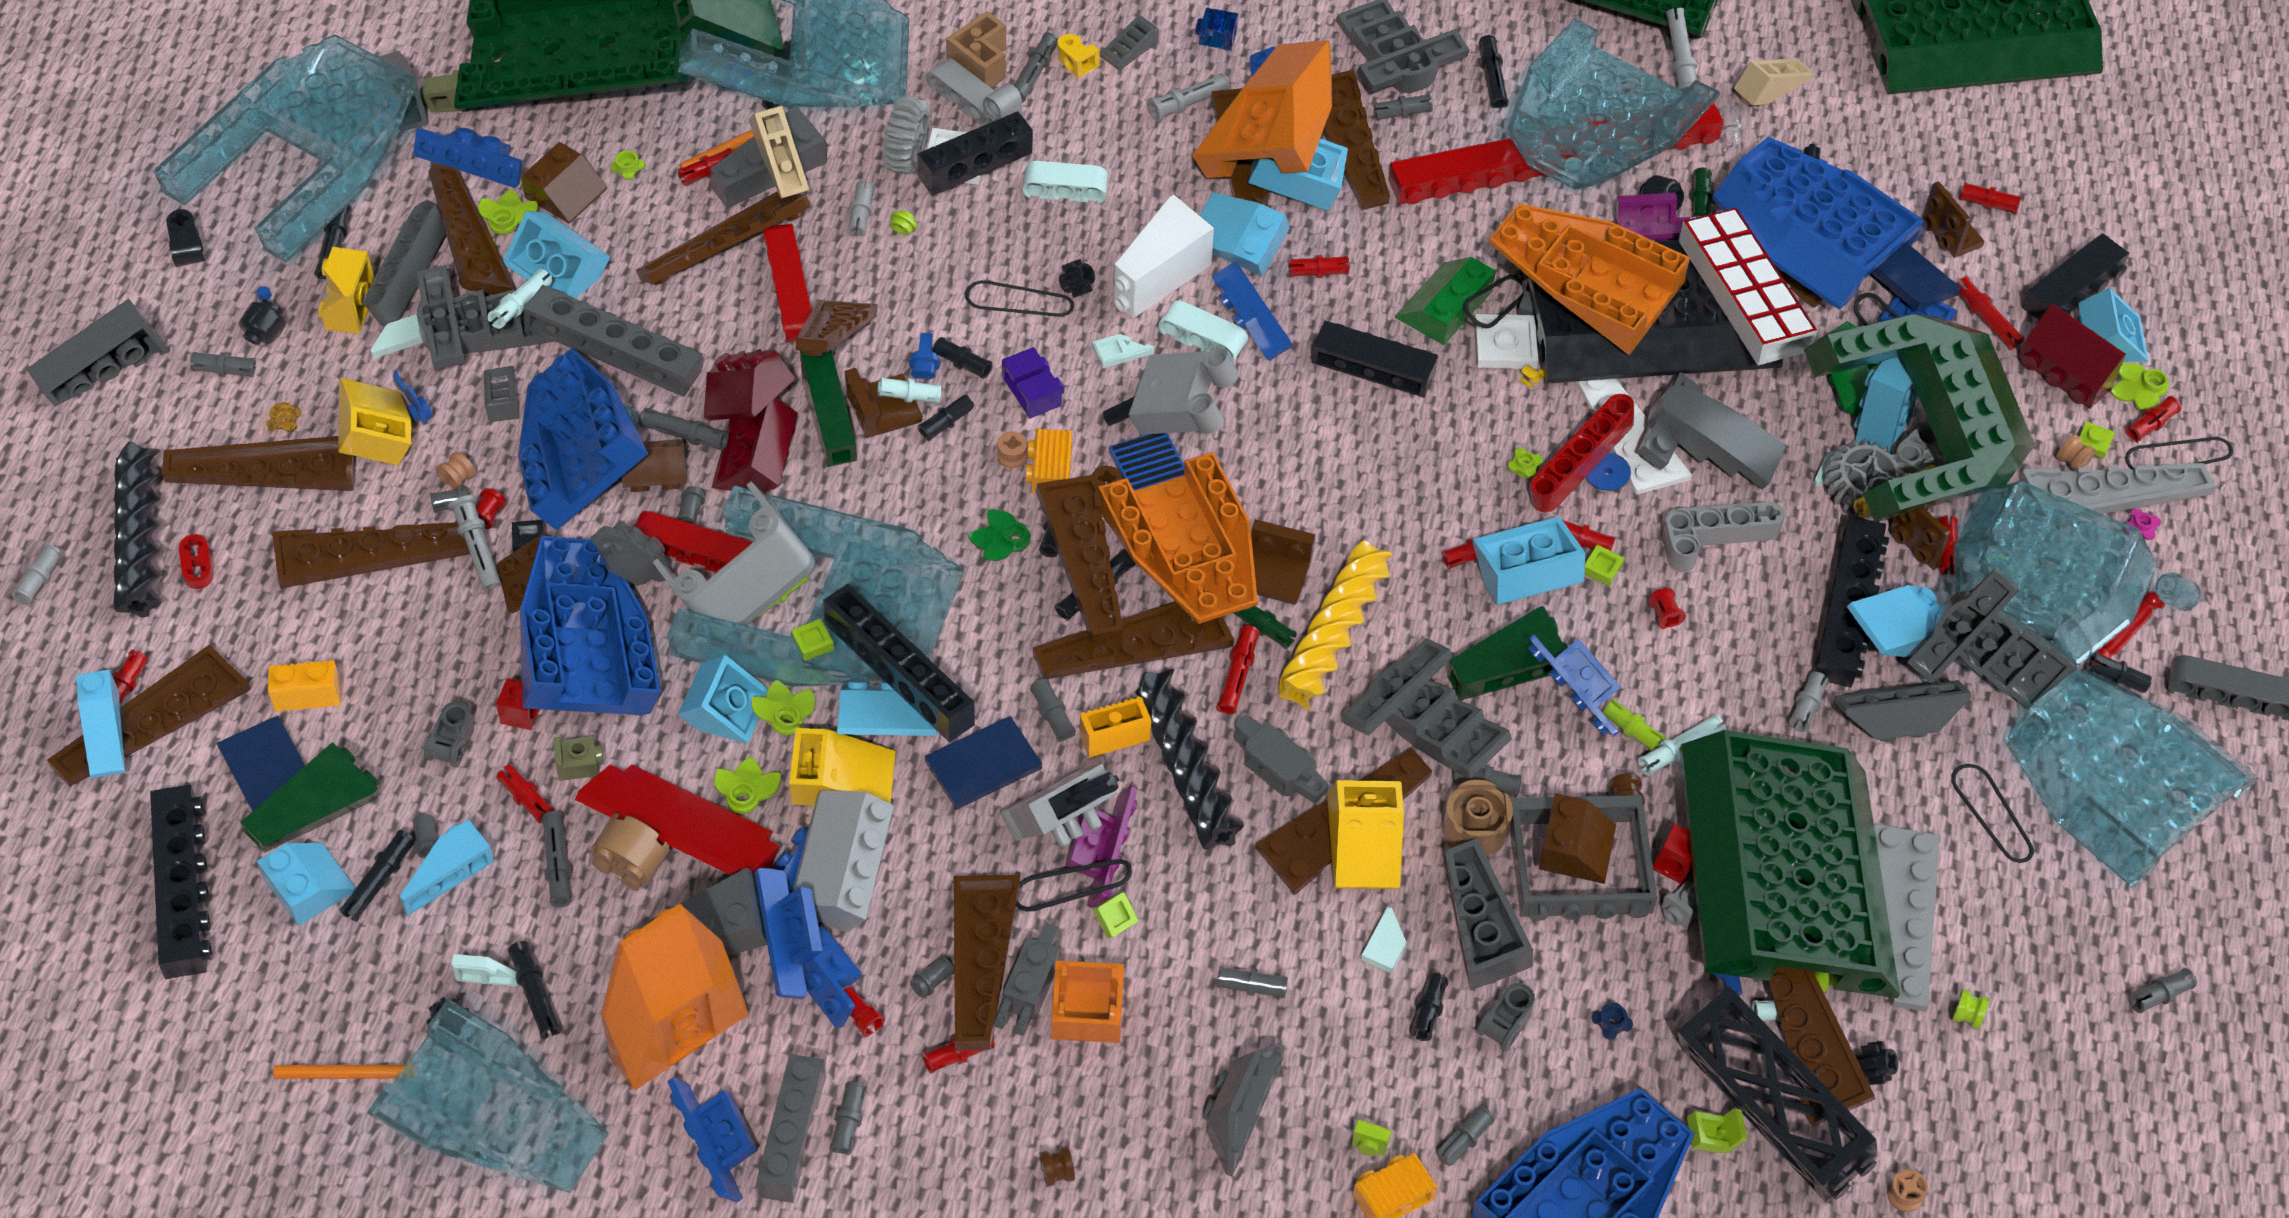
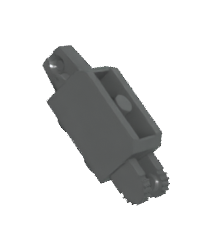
M621 522L613 528L604 525L598 533L591 537L596 550L600 553L606 564L607 570L637 586L646 584L651 579L658 582L666 581L653 564V561L657 558L674 573L672 567L668 566L669 563L663 553L665 551L663 544L654 536L650 538L644 535L637 527L631 528Z
M1245 715L1237 717L1234 726L1236 731H1234L1233 738L1245 750L1244 765L1282 796H1293L1297 792L1313 803H1316L1326 795L1329 784L1315 770L1316 760H1314L1308 750L1298 747L1283 730L1276 729L1269 722L1261 726L1258 722L1252 720L1251 717Z
M1046 923L1039 939L1027 937L1002 993L1003 1003L998 1012L995 1027L1004 1029L1010 1014L1013 1013L1020 1016L1015 1026V1034L1024 1036L1030 1021L1036 1020L1055 976V961H1059L1061 947L1056 946L1059 938L1058 926Z

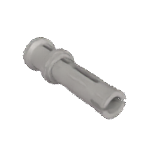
M1677 8V20L1675 19L1674 9L1666 12V16L1668 18L1675 57L1672 70L1676 72L1678 87L1676 88V93L1678 95L1696 93L1702 88L1701 84L1697 82L1695 68L1698 66L1697 61L1691 57L1684 9Z
M1221 73L1218 76L1180 91L1178 89H1171L1164 96L1149 98L1147 100L1148 112L1156 122L1162 121L1163 117L1170 114L1183 113L1187 106L1211 97V91L1229 90V80L1225 74Z
M466 495L454 499L448 504L450 511L454 512L459 525L457 528L458 535L466 540L482 585V590L487 591L500 587L502 582L499 579L483 534L485 530L484 520L479 519L474 505L477 502L474 495Z

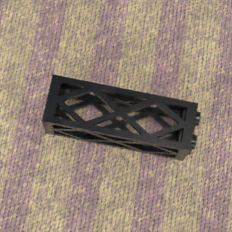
M1730 986L1677 1031L1681 1049L1737 1109L1742 1110L1745 1118L1824 1202L1831 1197L1835 1200L1842 1197L1851 1187L1849 1182L1858 1174L1861 1177L1867 1175L1876 1166L1877 1162L1875 1159L1878 1157L1876 1138ZM1727 1029H1730L1733 1031L1748 1034L1756 1043L1728 1036L1723 1033ZM1713 1041L1717 1060L1705 1049ZM1722 1044L1764 1055L1770 1079L1727 1067ZM1775 1063L1798 1087L1779 1082ZM1735 1079L1772 1089L1773 1096L1741 1087ZM1781 1092L1813 1101L1819 1109L1783 1099ZM1754 1100L1776 1107L1779 1126ZM1785 1109L1827 1121L1833 1146L1790 1134ZM1839 1130L1850 1140L1844 1147H1842ZM1798 1146L1833 1157L1827 1160L1806 1154Z

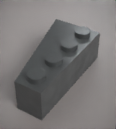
M795 105L785 113L803 172L805 173L827 163L826 140L798 106ZM754 136L710 168L712 189L726 208H730L775 187Z
M128 298L26 370L45 397L54 406H57L92 389V383L96 381H109L118 376L119 370L132 364L136 368L147 363L146 357L157 352L163 355L170 352V350L152 325Z
M1475 838L1447 849V873L1470 989L1473 990L1533 967V948L1478 839Z
M748 867L680 903L720 938L727 956L767 945L756 879ZM654 918L622 934L623 940L630 931L637 928L641 929L642 927L653 921Z

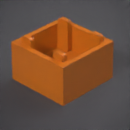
M1055 961L1051 1024L1052 1040L1120 1043L1124 964Z

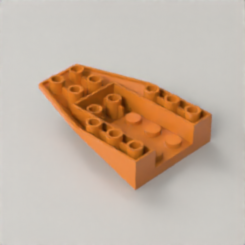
M1329 40L1278 44L1192 156L1206 178L1231 177L1238 160L1273 158L1282 173L1308 172L1332 108L1331 44Z
M1520 203L1514 207L1489 238V243L1547 293L1628 355L1632 353L1684 284L1690 257L1611 221Z
M1214 452L1185 460L1184 476L1136 491L1133 490L1128 478L1098 487L1102 505L1101 514L1132 560L1198 624L1258 605L1250 521Z
M680 903L671 909L661 911L653 921L641 929L637 928L630 931L624 940L619 942L601 1010V1018L611 1062L634 1090H637L749 1015L723 942Z

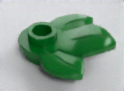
M989 509L987 512L989 526L968 534L970 541L975 546L985 549L983 558L990 561L1006 559L1012 552L1026 549L1031 542L1030 532L1025 525L1016 522L1012 514L997 509ZM1013 536H1017V537H1019L1020 539L1014 540V539H1010V538L1013 537Z

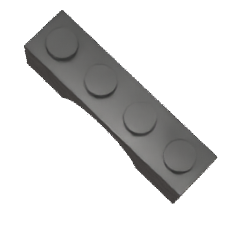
M789 1054L756 1180L759 1197L790 1203L795 1201L802 1173L809 1125L814 1111L818 1109L826 1078L824 1059Z

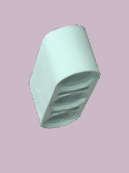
M1032 161L1026 165L1022 191L1026 197L1032 195L1041 196L1040 198L1059 200V198H1068L1069 201L1088 202V200L1102 203L1106 198L1108 172L1104 168L1095 165Z
M1175 301L1158 324L1162 334L1172 335L1175 337V340L1188 346H1197L1201 348V351L1223 347L1228 351L1232 361L1236 359L1248 341L1246 331L1240 326L1183 301Z

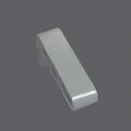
M947 58L925 75L927 84L949 102L953 101L959 106V110L967 116H972L979 122L977 123L980 126L1017 111L1022 115V98L1014 85L1005 83L994 91L952 58Z
M1928 419L1922 422L1899 444L1895 453L1898 454L1896 462L1905 463L1903 472L1916 473L1929 465L1936 467L1946 465V462L1937 457L1941 450Z
M1774 502L1673 509L1666 515L1662 530V540L1667 561L1673 570L1688 572L1696 564L1700 546L1773 540L1780 533L1785 512L1779 504Z

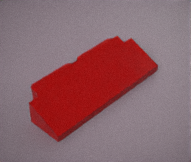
M609 764L583 786L575 798L576 801L609 817H612L613 814H619V820H624L626 815L633 817L659 834L656 840L663 843L666 841L669 846L731 876L747 867L754 876V872L759 868L771 869L780 846L770 841L773 831L632 764L624 771Z

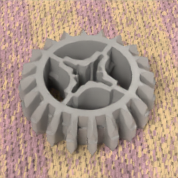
M903 96L893 106L889 122H887L882 152L884 154L883 161L885 167L894 173L910 175L918 165L917 153L924 151L930 130V109L926 101L913 96Z
M1865 439L1860 441L1859 444L1853 440L1847 446L1842 444L1830 456L1829 463H1827L1824 470L1826 475L1824 484L1829 486L1827 495L1835 496L1834 504L1842 503L1844 505V512L1852 509L1854 510L1855 517H1857L1863 510L1856 513L1854 501L1864 497L1863 493L1876 486L1906 474V472H1903L1905 463L1896 462L1898 454L1890 455L1888 453V446L1881 449L1877 446V441L1871 445H1868ZM1872 514L1868 515L1866 518L1869 519L1870 517H1872Z

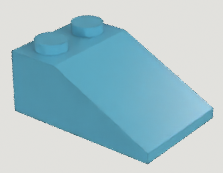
M1212 192L1200 214V217L1214 228L1212 254L1231 263L1237 262L1240 267L1262 277L1290 229L1287 217L1283 213L1260 203Z
M1907 585L1851 602L1847 608L1881 655L1911 657L1933 634L1940 606L1936 602L1935 594L1927 587Z

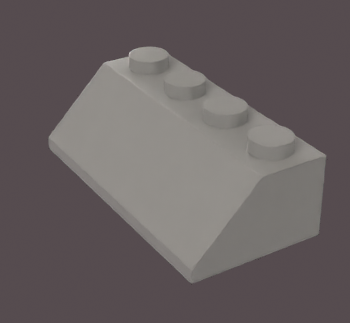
M821 790L818 792L792 890L794 892L800 887L811 888L818 921L837 930L849 932L866 920L894 805L867 792Z

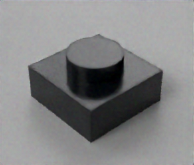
M543 520L512 522L513 552L545 532Z

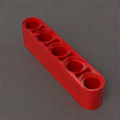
M791 223L771 226L763 230L786 343L796 341V337L812 313L794 228Z
M1619 393L1611 396L1536 474L1530 485L1531 504L1536 510L1545 513L1555 510L1634 426L1635 403L1629 395Z
M642 511L633 527L641 530L644 535L650 538L652 536L656 537L665 548L663 552L665 556L676 558L675 561L694 566V564L704 566L705 570L715 573L753 543L651 511Z

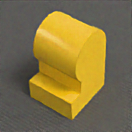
M1065 34L1059 37L1057 41L1058 60L1077 78L1100 66V52L1095 45L1091 44L1086 47L1082 44L1081 38L1075 34Z

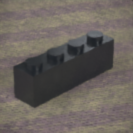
M2101 233L2030 288L2021 308L2037 320L2042 318L2052 304L2070 315L2075 307L2079 309V302L2089 298L2094 292L2096 294L2102 292L2107 287L2109 280L2112 278L2118 280L2127 269L2125 263L2129 252Z
M1325 320L1313 345L1311 363L1425 398L1436 373L1438 355L1427 350L1401 344L1398 341H1391L1368 332H1362Z

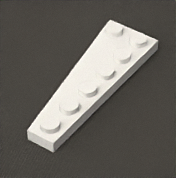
M1616 379L1576 381L1593 415L1611 396L1619 393L1628 395ZM1635 403L1634 426L1612 449L1614 454L1623 457L1628 462L1631 468L1629 483L1634 493L1638 495L1690 481L1692 478L1690 471L1675 453H1673L1668 465L1659 470L1637 452L1649 427L1647 417Z

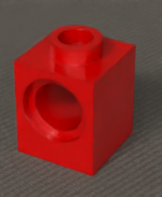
M506 678L496 702L500 724L532 731L540 709L523 708L522 681Z
M1674 824L1653 863V870L1681 884L1692 866L1689 831Z

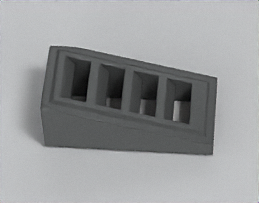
M1140 15L1100 52V57L1120 71L1158 43L1159 29ZM1114 51H1117V52H1118L1119 54H1121L1123 57L1120 58L1119 56H1117V55H1116L1115 53H1113V52H1114Z
M514 366L484 370L485 408L489 422L519 419ZM508 378V381L491 383V380ZM509 388L504 390L492 391L494 389Z

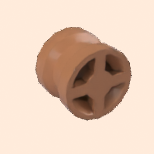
M1011 431L1002 434L998 438L997 457L999 463L1011 469L1023 466L1028 458L1026 437L1019 432Z
M2075 434L2062 445L2056 458L2061 462L2069 463L2071 470L2076 471L2078 467H2085L2091 461L2096 450L2091 445H2084L2082 439Z
M459 452L452 453L447 463H441L436 467V473L440 480L449 485L453 490L458 489L460 485L462 486V482L465 479L469 480L476 474L471 462Z
M1905 1169L1899 1171L1894 1176L1888 1189L1890 1203L1902 1212L1917 1210L1928 1191L1926 1179L1914 1170Z

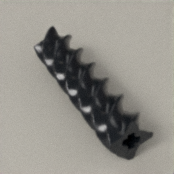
M128 442L116 458L114 472L116 483L114 495L116 509L114 517L116 534L114 541L116 560L114 582L116 588L113 602L116 612L134 613L139 617H149V610L162 601L161 597L151 588L153 583L162 576V573L151 562L154 556L162 550L161 546L151 537L153 532L162 524L151 512L153 507L161 501V496L155 493L151 487L153 482L161 476V472L151 463L154 456L160 450L142 448L134 442Z
M1174 669L1161 673H1143L1140 687L1135 691V694L1143 699L1151 718L1153 737L1162 749L1164 762L1173 775L1175 787L1181 798L1185 801L1187 815L1196 827L1202 848L1205 850L1217 845H1234L1236 843L1235 835L1244 827V823L1228 814L1232 796L1217 788V782L1221 773L1220 769L1205 762L1209 745L1206 741L1200 740L1193 735L1197 718L1182 710L1186 694L1183 690L1177 689L1170 684Z

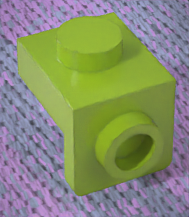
M1733 1108L1724 1116L1694 1111L1687 1116L1689 1129L1695 1133L1691 1141L1693 1149L1715 1153H1730L1747 1140L1741 1109Z

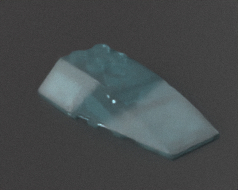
M449 999L445 1001L428 1025L427 1037L393 1085L390 1083L386 1084L367 1111V1114L428 1150L568 1193L572 1192L609 1136V1133L577 1101L574 1102L563 1092V1088L554 1079L551 1080L538 1067L539 1064L529 1054L526 1055L516 1046V1042L507 1033Z

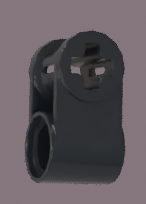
M185 209L172 211L168 215L166 223L170 239L169 247L175 267L205 261L202 253L204 251L202 242L195 227L192 213Z

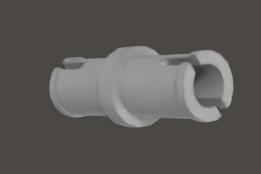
M861 180L856 184L854 200L849 206V212L851 213L847 227L849 235L854 236L856 226L858 227L857 236H864L866 233L867 220L873 210L871 201L875 190L874 184L869 181L866 191H864L865 180Z
M45 545L42 552L34 563L26 567L24 570L25 576L11 593L17 602L23 605L31 603L42 584L46 585L50 580L51 571L63 557L61 551L52 545Z
M1810 673L1804 690L1796 698L1797 706L1790 718L1789 724L1790 726L1795 724L1793 729L1805 732L1809 730L1815 712H1818L1823 703L1821 697L1829 683L1827 677L1823 680L1825 676L1823 673Z

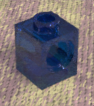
M1206 8L1203 18H1198L1195 34L1200 35L1199 45L1232 51L1238 30L1239 13Z

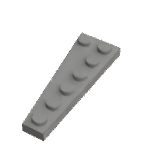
M2204 463L2162 464L2160 466L2137 465L2136 469H2119V466H2107L2106 470H2090V467H2078L2076 471H2061L2060 468L2023 469L2020 474V480L2041 524L2211 495L2216 488Z
M1874 824L1900 992L1898 998H1891L1892 1006L1926 1012L1929 1002L1940 835Z

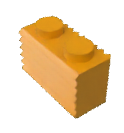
M1038 428L1035 430V440H1029L1028 458H1033V464H1027L1026 483H1032L1033 494H1036L1038 483L1070 479L1071 430L1065 431L1063 429L1059 431L1058 429L1047 430L1045 428L1041 430Z
M331 659L329 662L324 660L322 663L320 661L315 663L311 661L309 664L306 662L300 664L298 662L296 665L291 663L289 666L287 664L269 666L268 694L274 711L341 706V680L335 661Z
M1137 696L1136 699L1131 698L1130 701L1125 699L1124 703L1119 701L1118 704L1113 703L1112 706L1106 705L1105 708L1100 707L1099 710L1094 708L1093 712L1088 710L1087 713H1081L1080 738L1089 758L1151 740L1150 730L1152 722L1142 697Z
M1412 1153L1406 1157L1404 1155L1394 1157L1387 1163L1386 1168L1381 1169L1379 1172L1370 1170L1362 1174L1356 1180L1353 1198L1366 1218H1400L1435 1200L1438 1187L1416 1153Z

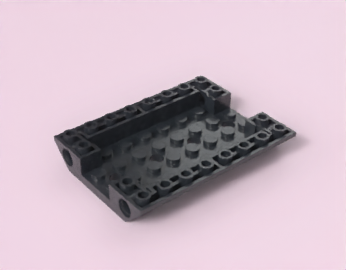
M1679 239L1655 241L1688 256L1681 246ZM1689 260L1685 282L1682 285L1685 290H1678L1630 355L1553 298L1519 269L1524 293L1525 291H1531L1538 319L1536 338L1546 383L1678 375L1680 372L1683 374L1782 368L1783 359L1757 365L1691 260Z

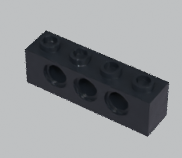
M1017 111L917 153L918 178L932 196L1031 154L1033 129Z

